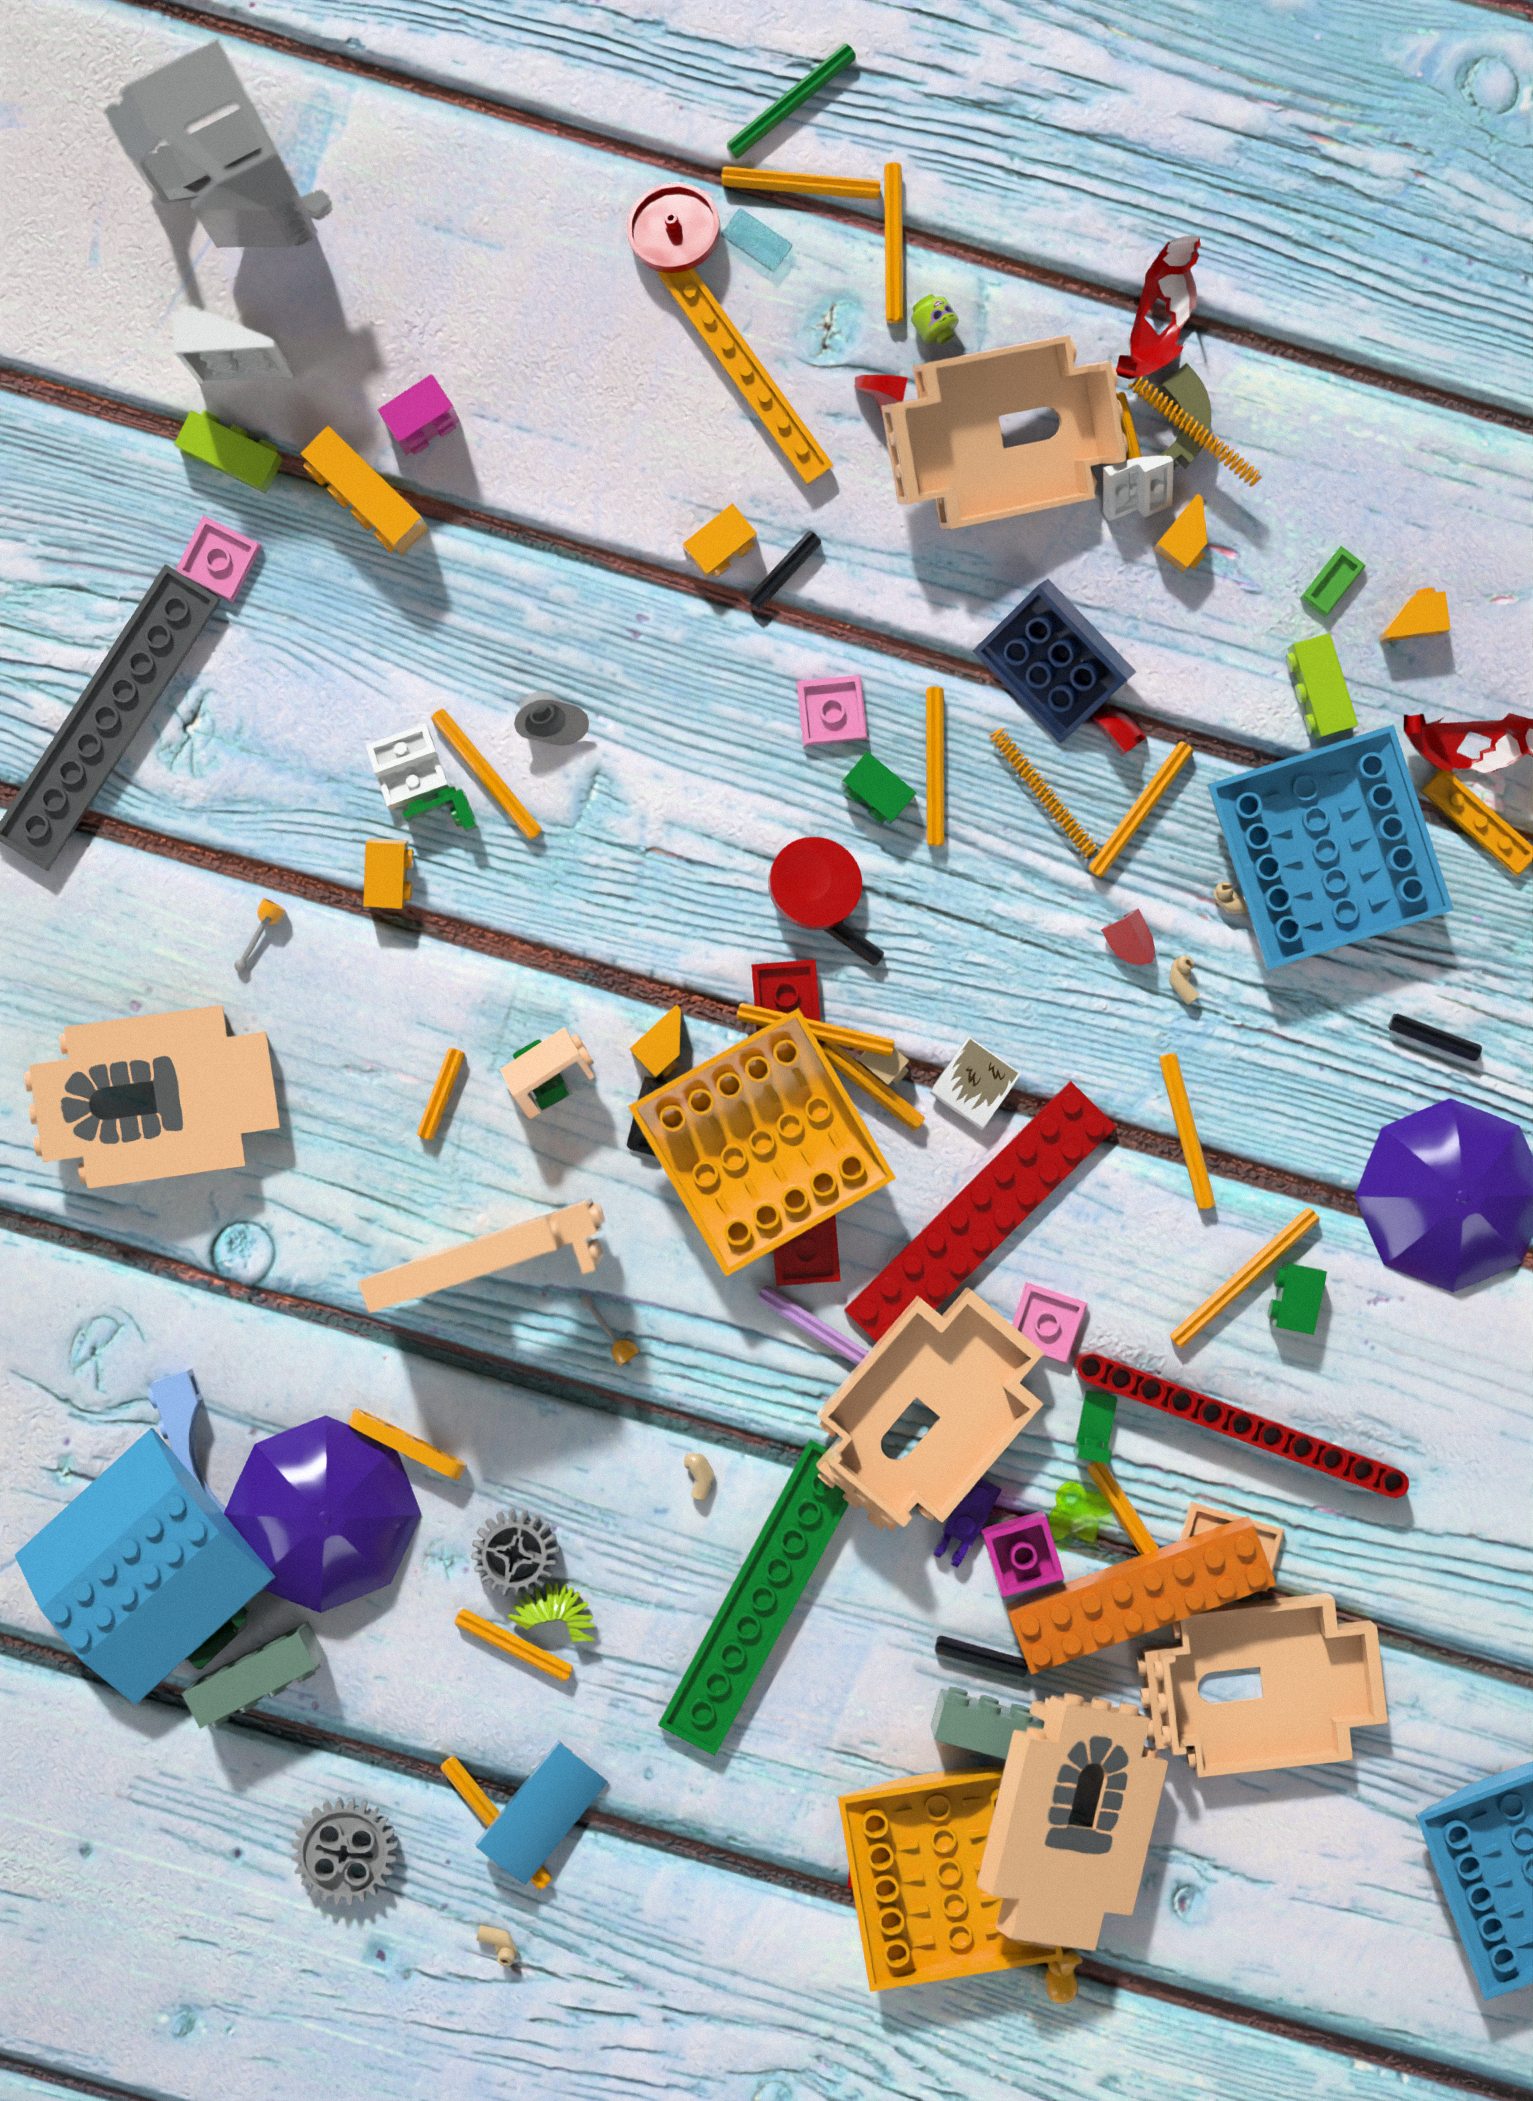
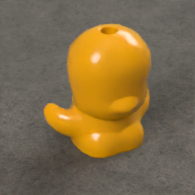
M1062 1947L1063 1960L1046 1962L1049 1969L1045 1974L1048 1997L1058 2004L1069 2003L1076 1997L1078 1982L1074 1969L1076 1965L1083 1962L1082 1958L1073 1948Z

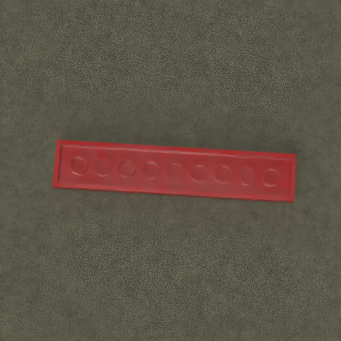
M816 959L751 964L754 1006L786 1014L799 1008L804 1018L820 1022ZM756 1025V1032L765 1027ZM817 1040L819 1045L822 1046V1041ZM836 1214L773 1249L776 1286L841 1281Z
M1069 1081L844 1310L876 1342L880 1340L917 1295L935 1310L1116 1128V1125Z

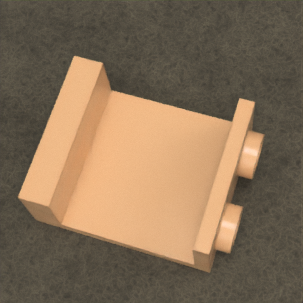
M565 1027L500 1069L512 1096L529 1120L540 1114L531 1091L576 1061L589 1080L595 1077L590 1068L594 1061L586 1051L585 1045L577 1034L571 1037Z

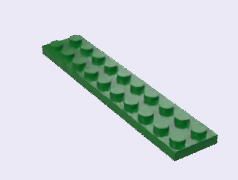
M811 1438L807 1442L658 1722L659 1727L714 1756L849 1505L842 1497L845 1492L839 1486L835 1485L831 1488L817 1476L821 1471L817 1468L816 1463L829 1448Z

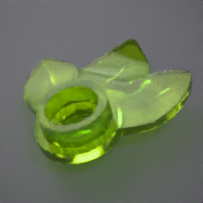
M1066 1482L1056 1491L1055 1501L1057 1505L1049 1514V1527L1057 1541L1063 1539L1072 1531L1078 1537L1093 1542L1098 1531L1097 1517L1109 1514L1111 1508L1107 1499L1099 1492L1086 1491L1077 1482ZM1069 1492L1077 1494V1499L1073 1503H1068L1065 1500Z

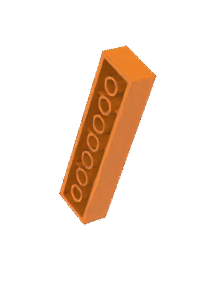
M1246 1516L1151 1551V1553L1137 1556L1012 1602L1006 1606L1032 1675L1277 1584L1256 1528L1250 1517Z

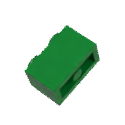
M868 751L841 783L846 787L843 793L856 804L860 800L870 808L867 813L880 824L886 821L891 825L917 793Z
M1283 1262L1282 1268H1278L1275 1274L1274 1286L1278 1287L1276 1300L1271 1299L1268 1308V1318L1271 1319L1270 1325L1314 1335L1327 1271Z

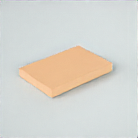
M1190 1501L1179 1541L1241 1519L1243 1516ZM1251 1519L1273 1573L1285 1529Z

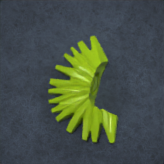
M555 1583L554 1590H552L551 1584H546V1602L538 1587L534 1588L537 1603L526 1593L524 1596L527 1602L521 1598L518 1599L524 1608L516 1603L513 1606L521 1616L513 1614L508 1616L509 1619L526 1630L539 1624L564 1621L569 1628L568 1631L572 1642L594 1641L593 1637L579 1631L594 1628L593 1623L586 1622L592 1620L593 1615H577L589 1605L586 1601L573 1607L580 1593L576 1592L572 1597L574 1588H570L566 1594V1585H563L559 1596L558 1583Z

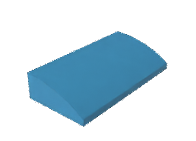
M558 1740L475 1843L476 1848L518 1881L526 1885L608 1781Z

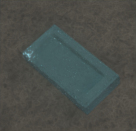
M742 208L737 210L721 233V237L773 273L792 248V243Z

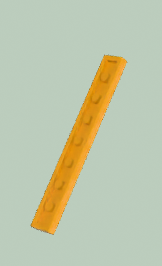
M695 269L680 273L660 272L658 274L659 279L804 483L808 486L831 470L834 465Z

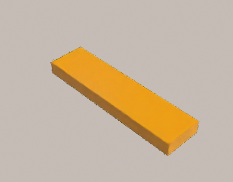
M1439 770L1420 791L1515 877L1519 876L1533 860V846L1453 774Z

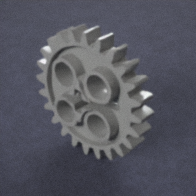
M338 1797L335 1807L326 1800L323 1804L324 1812L315 1806L311 1811L314 1819L305 1816L302 1823L306 1828L298 1827L295 1832L301 1839L294 1840L291 1847L300 1851L293 1854L291 1860L301 1862V1864L294 1872L295 1874L305 1873L306 1876L301 1885L303 1886L311 1882L314 1886L310 1894L313 1895L321 1890L323 1892V1902L326 1901L329 1895L334 1896L335 1905H338L342 1897H345L347 1904L351 1905L355 1895H357L361 1902H364L366 1890L375 1896L378 1891L376 1883L385 1886L388 1881L383 1874L392 1875L394 1868L388 1863L396 1862L398 1855L389 1851L395 1849L398 1842L388 1840V1838L393 1835L395 1830L394 1828L384 1829L388 1817L378 1820L376 1818L379 1811L378 1807L371 1812L366 1811L368 1801H364L359 1808L356 1807L355 1797L351 1798L348 1805H344L342 1798ZM327 1826L334 1827L338 1831L339 1837L336 1839L327 1838L323 1828ZM358 1831L367 1832L371 1837V1842L367 1844L360 1843L356 1839L355 1833ZM321 1845L322 1847L327 1849L318 1850L316 1846ZM342 1845L347 1846L348 1857L342 1856L343 1852L340 1850ZM371 1852L373 1857H368L362 1853ZM329 1859L332 1861L334 1869L331 1871L323 1870L319 1865V1860ZM354 1863L362 1864L366 1869V1874L362 1876L355 1875L351 1870V1865Z

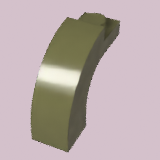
M1186 363L1162 384L1158 392H1163L1164 398L1166 396L1169 397L1168 403L1171 400L1174 401L1172 408L1179 404L1176 413L1181 408H1184L1181 417L1189 412L1186 421L1194 416L1191 425L1199 420L1197 428L1200 425H1204L1202 432L1206 429L1210 431L1211 404L1207 390L1196 372ZM1185 427L1179 430L1176 441L1159 455L1172 457L1174 460L1173 471L1178 467L1175 462L1176 460L1186 469L1204 446H1199L1200 440L1194 442L1196 435L1189 438L1190 431L1184 434Z

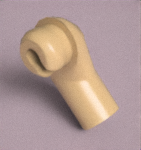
M1220 882L1216 886L1214 898L1225 911L1230 914L1248 912L1244 897H1240L1232 889L1230 883Z
M1183 955L1176 958L1172 963L1169 982L1184 1002L1189 1005L1200 994L1189 983L1191 969L1195 965L1194 961L1190 956Z
M689 1453L684 1459V1466L686 1469H690L696 1479L691 1497L706 1501L714 1477L713 1469L705 1456Z
M480 1924L476 1941L492 1944L498 1955V1963L505 1967L511 1966L517 1957V1947L511 1935L505 1930Z

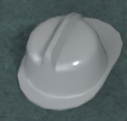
M537 691L527 697H521L519 700L520 710L515 716L514 726L516 732L521 737L564 746L579 741L588 732L589 720L582 708L560 701L553 693Z

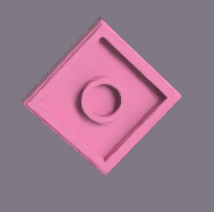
M203 515L176 571L204 589L234 603L262 545Z
M861 675L797 681L803 747L867 740Z
M1026 1282L1011 1325L1044 1352L1042 1356L1067 1364L1088 1303Z

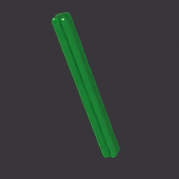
M848 44L842 45L728 141L727 149L735 158L742 156L856 59V54L851 46Z

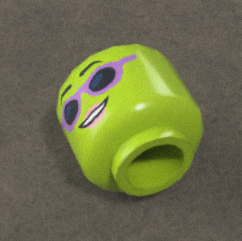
M930 294L913 306L914 313L911 316V322L925 343L938 342L939 345H942L955 336L954 329L959 323V319L945 297H935L934 294Z

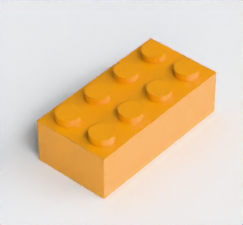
M329 426L300 453L306 461L303 467L308 471V474L321 486L326 482L329 485L326 489L344 509L350 505L352 507L350 513L357 522L367 531L372 527L375 530L373 535L389 553L396 550L402 556L429 529L423 518Z

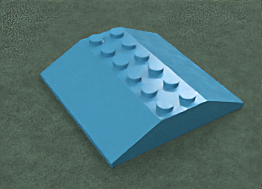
M1394 724L1207 785L1267 970L1454 910Z
M150 1428L15 1554L16 1560L42 1613L82 1662L135 1705L275 1578L269 1568L154 1428Z
M1528 1762L1469 1784L1415 1815L1485 2001L1533 1983V1762Z

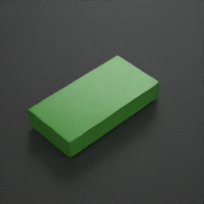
M1340 546L1300 599L1323 617H1326L1366 565L1344 547Z

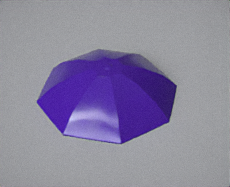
M1449 1098L1381 1128L1354 1197L1383 1264L1454 1293L1522 1263L1533 1237V1155L1519 1125Z
M326 1415L255 1443L223 1513L275 1576L263 1590L319 1613L390 1585L421 1517V1511L397 1450L354 1429L346 1423Z

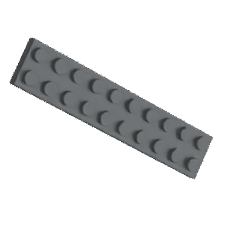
M166 564L163 566L1 819L0 842L44 870H50L222 600L170 566Z

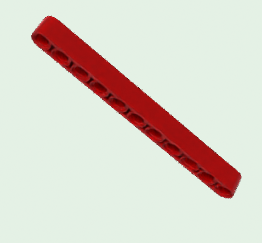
M1093 1351L1081 1352L1074 1361L1075 1372L1088 1383L1390 1498H1400L1409 1489L1407 1475L1387 1463ZM1089 1358L1096 1359L1098 1362L1096 1372L1091 1375L1084 1374L1082 1372L1083 1362ZM1118 1370H1125L1128 1374V1380L1123 1386H1115L1112 1382V1376ZM1150 1381L1156 1382L1158 1385L1156 1395L1151 1398L1144 1397L1142 1392L1143 1386ZM1179 1393H1186L1188 1396V1403L1183 1409H1175L1173 1407V1398ZM1211 1404L1216 1405L1218 1408L1216 1418L1210 1421L1205 1420L1203 1417L1205 1407ZM1240 1416H1246L1248 1419L1247 1428L1242 1432H1235L1233 1428L1235 1419ZM1269 1428H1276L1278 1431L1276 1441L1270 1444L1265 1443L1263 1438L1265 1431ZM1306 1439L1308 1442L1307 1451L1302 1455H1296L1294 1453L1295 1443L1298 1440ZM1330 1451H1336L1338 1453V1461L1333 1466H1326L1324 1463L1325 1455ZM1366 1462L1368 1465L1367 1474L1362 1478H1356L1354 1473L1355 1467L1359 1463ZM1390 1474H1396L1398 1476V1484L1393 1489H1386L1385 1479Z

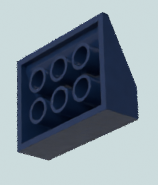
M1049 579L1040 583L973 650L977 657L1060 744L1136 673L1135 669Z

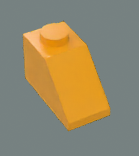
M1197 494L1153 548V550L1182 573L1188 566L1194 570L1206 555L1201 551L1208 543L1203 497Z
M1433 587L1416 590V595H1413L1404 603L1380 634V643L1443 635L1451 630L1446 591L1436 592Z
M677 1005L629 1048L655 1077L660 1074L667 1077L679 1065L676 1059L680 1056L682 1010Z

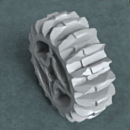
M512 1508L509 1510V1519L507 1520L502 1511H499L496 1514L498 1524L491 1518L485 1521L490 1531L484 1528L478 1529L477 1534L484 1540L476 1539L473 1541L472 1546L481 1549V1551L472 1553L471 1559L482 1560L481 1563L474 1567L475 1572L483 1570L487 1572L481 1578L482 1583H486L490 1578L494 1580L490 1588L491 1591L495 1592L500 1584L504 1586L503 1596H508L511 1587L514 1588L515 1596L521 1597L523 1586H525L528 1594H533L534 1586L532 1582L542 1588L545 1586V1581L541 1575L547 1578L553 1576L554 1572L546 1565L557 1566L558 1559L549 1555L558 1553L559 1546L548 1545V1543L556 1539V1534L544 1535L550 1524L546 1522L539 1528L536 1524L540 1519V1515L535 1514L532 1521L526 1520L528 1510L523 1509L520 1518H516V1511ZM507 1528H516L511 1541L491 1542V1539L498 1532ZM525 1531L530 1532L537 1539L541 1548V1554L536 1553V1550L526 1545ZM519 1538V1553L524 1554V1557L522 1558L519 1555L513 1567H511L512 1553L508 1552L507 1548L511 1550ZM489 1552L495 1553L494 1556L504 1560L506 1564L505 1575L495 1568L490 1559ZM532 1562L540 1564L531 1574L515 1578L519 1565L532 1564Z

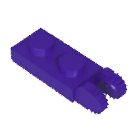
M980 1478L951 1512L942 1529L943 1534L933 1555L940 1558L945 1553L951 1536L955 1537L961 1543L952 1556L951 1565L958 1568L969 1546L972 1547L1002 1489Z

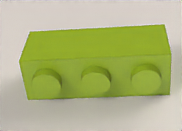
M191 410L174 446L180 452L266 494L283 461L276 452L278 448L263 439H260L258 443L248 439L249 433L231 424L228 429L218 424L220 419L205 410H202L201 414Z
M1331 633L1294 643L1287 648L1289 653L1286 654V663L1291 673L1295 672L1298 684L1295 685V691L1298 701L1305 704L1308 715L1304 716V720L1309 734H1314L1315 740L1357 727L1358 721Z

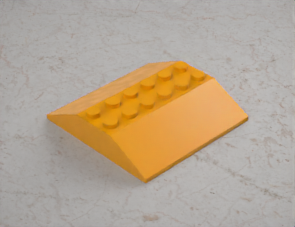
M799 1008L628 1106L726 1277L896 1179Z
M1005 1766L966 1767L905 1777L838 1796L870 1992L1063 1960L1061 1946L1013 1940L997 1930L996 1925L1003 1897L992 1896L977 1886Z

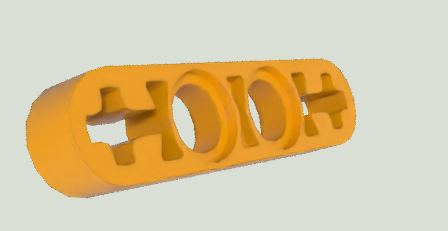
M355 1408L347 1422L354 1429L455 1480H460L467 1466L460 1459L364 1410Z

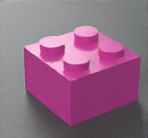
M432 374L377 409L406 456L411 452L414 455L422 452L430 445L428 441L437 435L443 437L451 433L456 428L455 423L460 421L454 406Z
M1043 1511L981 1529L1002 1597L1065 1579L1048 1521Z

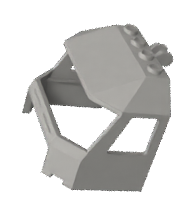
M218 38L127 84L120 92L123 98L118 105L117 103H111L104 111L125 154L152 194L163 203L194 199L190 206L217 248L290 247L294 244L300 246L309 242L313 238L312 235L318 232L311 218L321 220L333 210L329 194H326L323 189L315 190L314 193L310 192L302 197L299 196ZM234 103L238 104L240 108L191 134L187 131L190 125ZM162 140L169 144L166 146H160L157 149L158 153L151 154V152L159 145V143Z

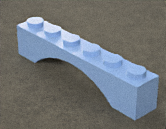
M193 1368L150 1383L152 1390L148 1391L149 1399L153 1408H158L162 1420L159 1421V1428L163 1438L169 1439L172 1452L224 1513L226 1506L217 1499L207 1485L196 1455L195 1427L203 1397Z

